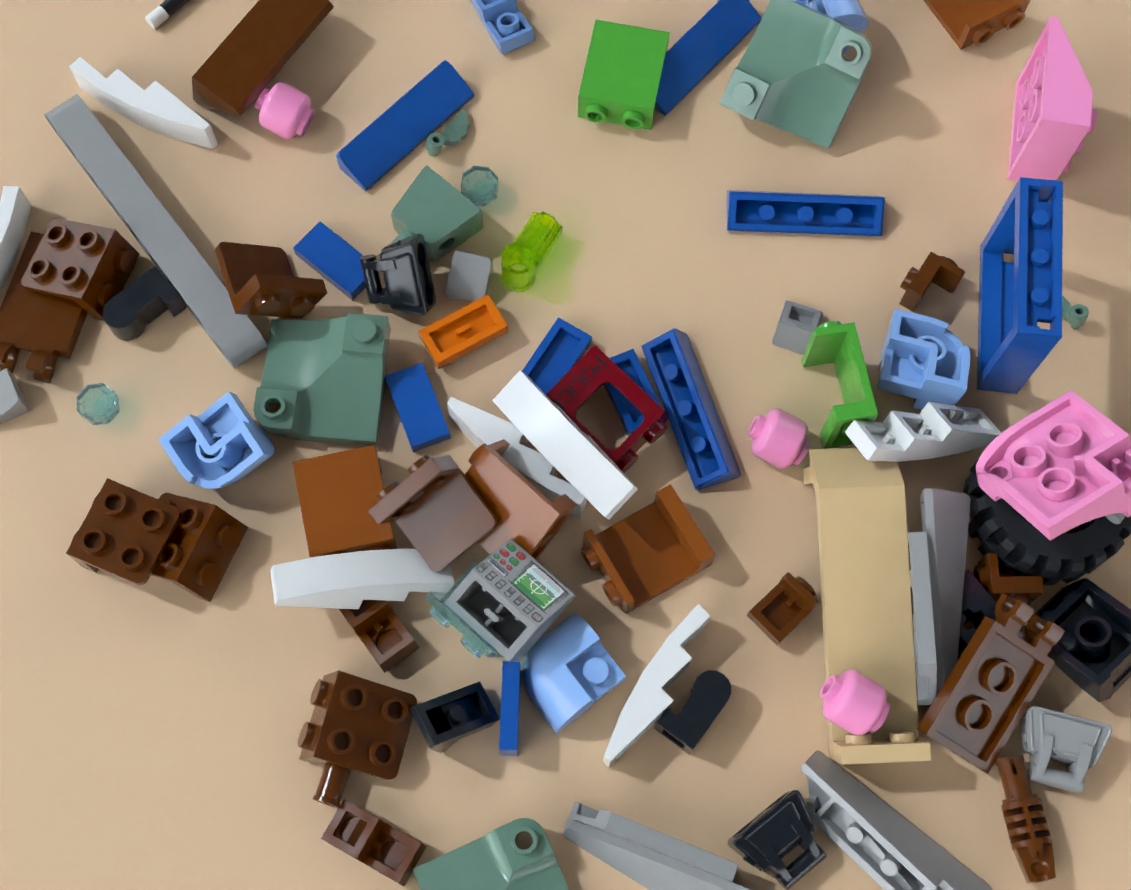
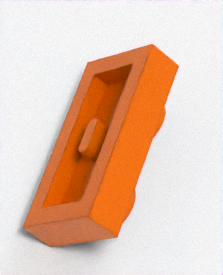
M487 294L419 330L418 333L436 366L440 369L508 333V325Z

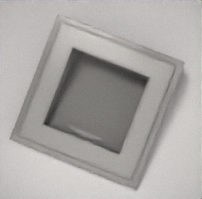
M455 250L445 296L470 303L486 296L494 271L493 260L489 257Z
M785 301L772 344L804 355L813 330L820 325L823 312L791 301Z
M8 368L0 371V424L29 412L17 379Z

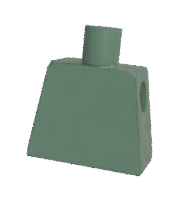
M427 165L422 169L391 213L394 230L399 234L391 243L420 233L425 239L428 259L433 262L441 259L483 228L481 209Z

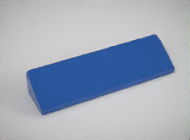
M719 0L666 52L655 109L666 116L760 23L762 18L749 0Z
M447 60L442 61L337 153L336 157L339 168L366 192L431 133L437 130L474 97V92Z
M727 190V230L882 236L885 197Z
M674 328L642 345V350L669 417L695 490L705 489L741 476L740 469L687 334Z

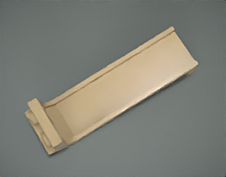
M858 448L809 449L810 466L803 469L804 485H813L816 494L826 680L831 675L838 677L842 672L849 669L859 671L884 687L887 695L886 702L890 705L887 718L874 733L867 732L864 735L855 736L828 720L830 758L842 765L931 761L930 742L920 739L919 731L917 730L918 709L905 485L898 462L867 461Z

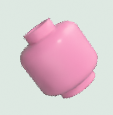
M285 82L275 84L271 90L265 87L255 103V108L260 110V125L287 140L294 138L296 135L302 137L315 114V109L311 108L310 96Z
M779 408L770 410L765 416L758 414L751 423L747 436L752 438L751 451L753 455L779 469L788 468L792 464L795 466L799 465L806 456L812 442V437L808 435L807 424Z
M853 669L842 672L838 677L831 675L825 681L820 691V698L824 699L822 706L824 717L855 736L864 735L867 732H876L882 726L889 713L890 705L886 702L887 695L884 687Z

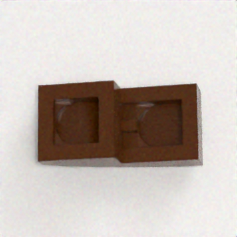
M363 600L359 609H339L384 673L420 648L385 600Z
M345 799L342 801L321 838L402 886L406 885L413 872V868L416 867L427 847Z

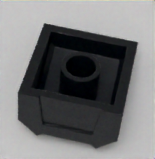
M1083 578L1061 588L1034 614L1047 622L1049 620L1065 630L1061 639L1051 648L1047 656L1054 660L1055 665L1098 702L1110 699L1131 677V609L1089 579Z

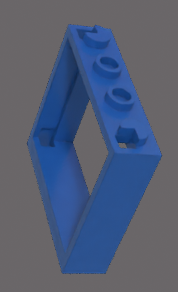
M1020 177L980 245L977 390L1017 394L1062 338L1063 181ZM1003 253L1013 254V263L1002 262ZM1037 322L1050 323V330L1040 329L1037 326Z

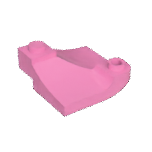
M1072 390L1002 432L985 448L976 464L979 487L995 502L1001 498L1004 499L1050 541L1064 532L1093 519L1116 513H1122L1127 518L1131 516L1130 435Z

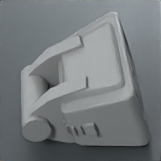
M1038 706L1029 707L1020 720L1023 750L1029 754V781L1081 793L1085 783L1084 776L1087 770L1098 762L1112 733L1111 726ZM1049 760L1066 763V772L1047 767Z

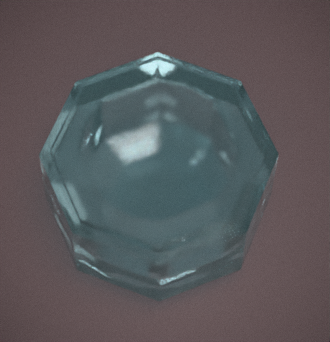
M473 166L462 175L461 193L475 205L486 206L497 198L498 177L489 167Z
M104 383L87 385L77 396V411L92 425L108 424L120 412L119 397L115 391Z

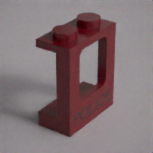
M596 345L546 394L552 402L557 404L581 431L595 441L623 473L629 470L637 461L639 456L636 452L646 442L649 444L656 442L667 429L665 423L669 417L666 412ZM606 383H610L617 388L644 415L643 423L615 450L607 449L576 417L577 411Z

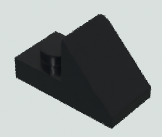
M480 681L420 703L410 709L429 748L438 753L445 752L459 739L489 728L500 720Z

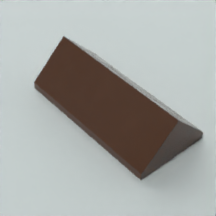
M259 0L192 76L193 100L197 105L241 116L334 8L329 0Z

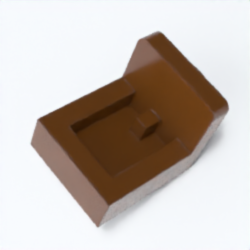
M930 252L921 268L918 270L912 267L904 278L900 288L906 291L899 304L913 312L931 283L936 284L949 293H953L964 276L965 271L959 268L952 259Z
M987 553L978 561V565L974 567L973 575L996 602L1004 593L1015 601L1021 600L1031 606V603L1044 593L1042 576L1000 577L997 553Z
M787 572L779 583L748 612L747 616L778 646L815 609L819 602L814 597L816 595L814 589L806 580L799 576L795 578Z

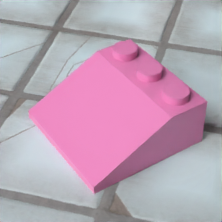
M1050 16L1016 82L1008 180L1018 181L1020 177L1057 181L1061 173L1068 171L1073 154L1080 152L1086 133H1092L1096 125L1097 109H1092L1093 90L1058 17Z

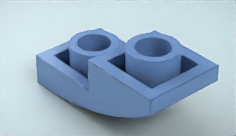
M471 0L480 20L502 55L535 41L534 30L519 11L516 0Z

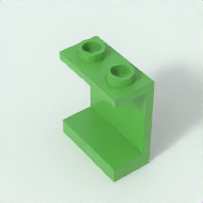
M595 20L578 95V117L586 118L594 123L609 122L621 124L634 130L641 128L652 130L655 103L665 55L668 51L670 32Z
M830 321L819 325L813 330L801 360L803 368L834 363L844 404L832 407L819 433L823 449L854 444L845 433L853 420L874 422L878 416L855 322L841 324L839 321Z

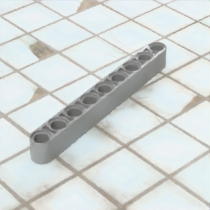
M76 94L44 114L56 134L159 271L178 291L186 307L233 369L267 348L266 341L247 315L235 314L227 288L81 97Z

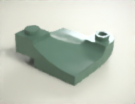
M770 0L754 36L738 66L733 71L719 104L752 120L756 119L829 149L872 59L871 42L862 32L795 0ZM848 45L855 47L857 50V57L854 60H848L844 56V49Z
M347 313L345 317L324 320L272 319L262 382L260 387H257L254 402V415L259 425L273 435L289 439L359 446L375 444V447H377L386 386V361L391 331L388 316ZM270 405H281V408L276 413L267 412Z
M529 818L516 819L494 829L491 833L413 868L421 890H569L544 829L538 822ZM521 833H528L533 838L531 847L526 850L518 848L515 843L517 836Z

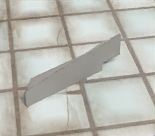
M934 488L923 489L920 495L923 532H909L907 535L918 705H931L958 661L971 500L969 495L965 493Z
M815 751L801 766V772L807 775L810 796L806 801V807L812 821L884 890H991L988 883L821 751Z
M578 802L574 803L564 829V837L649 890H751L733 883L739 865L735 862L615 813L602 809L597 811Z

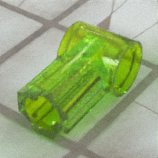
M544 211L540 213L533 212L515 241L503 249L501 254V281L509 290L523 292L534 284L536 272L563 231V227L555 220V217ZM521 264L527 268L516 270L511 268V266Z

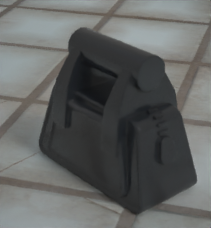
M419 233L403 240H397L385 246L377 256L370 254L360 257L370 304H390L393 310L425 316L436 304L425 239L422 234ZM379 271H383L385 288H382Z
M798 790L784 793L728 840V846L743 857L745 862L759 869V871L763 870V872H766V870H770L775 874V878L785 890L791 888L827 857L812 836L815 826ZM799 845L805 852L786 867L781 859Z

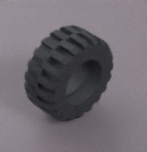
M978 459L970 469L971 474L965 480L963 492L969 495L971 499L969 516H971L972 520L968 525L970 538L978 536L982 544L977 549L983 556L987 553H997L999 570L1005 574L1012 569L1018 572L1017 576H1042L1043 585H1055L1060 580L1065 583L1076 581L1083 575L1091 573L1116 554L1124 545L1123 540L1131 534L1130 517L1127 518L1125 516L1120 524H1114L1106 516L1081 524L1074 533L1061 534L1050 541L1004 499L1001 498L995 502L979 487L976 475Z

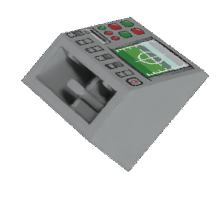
M510 538L473 568L444 603L509 662L521 661L576 594Z

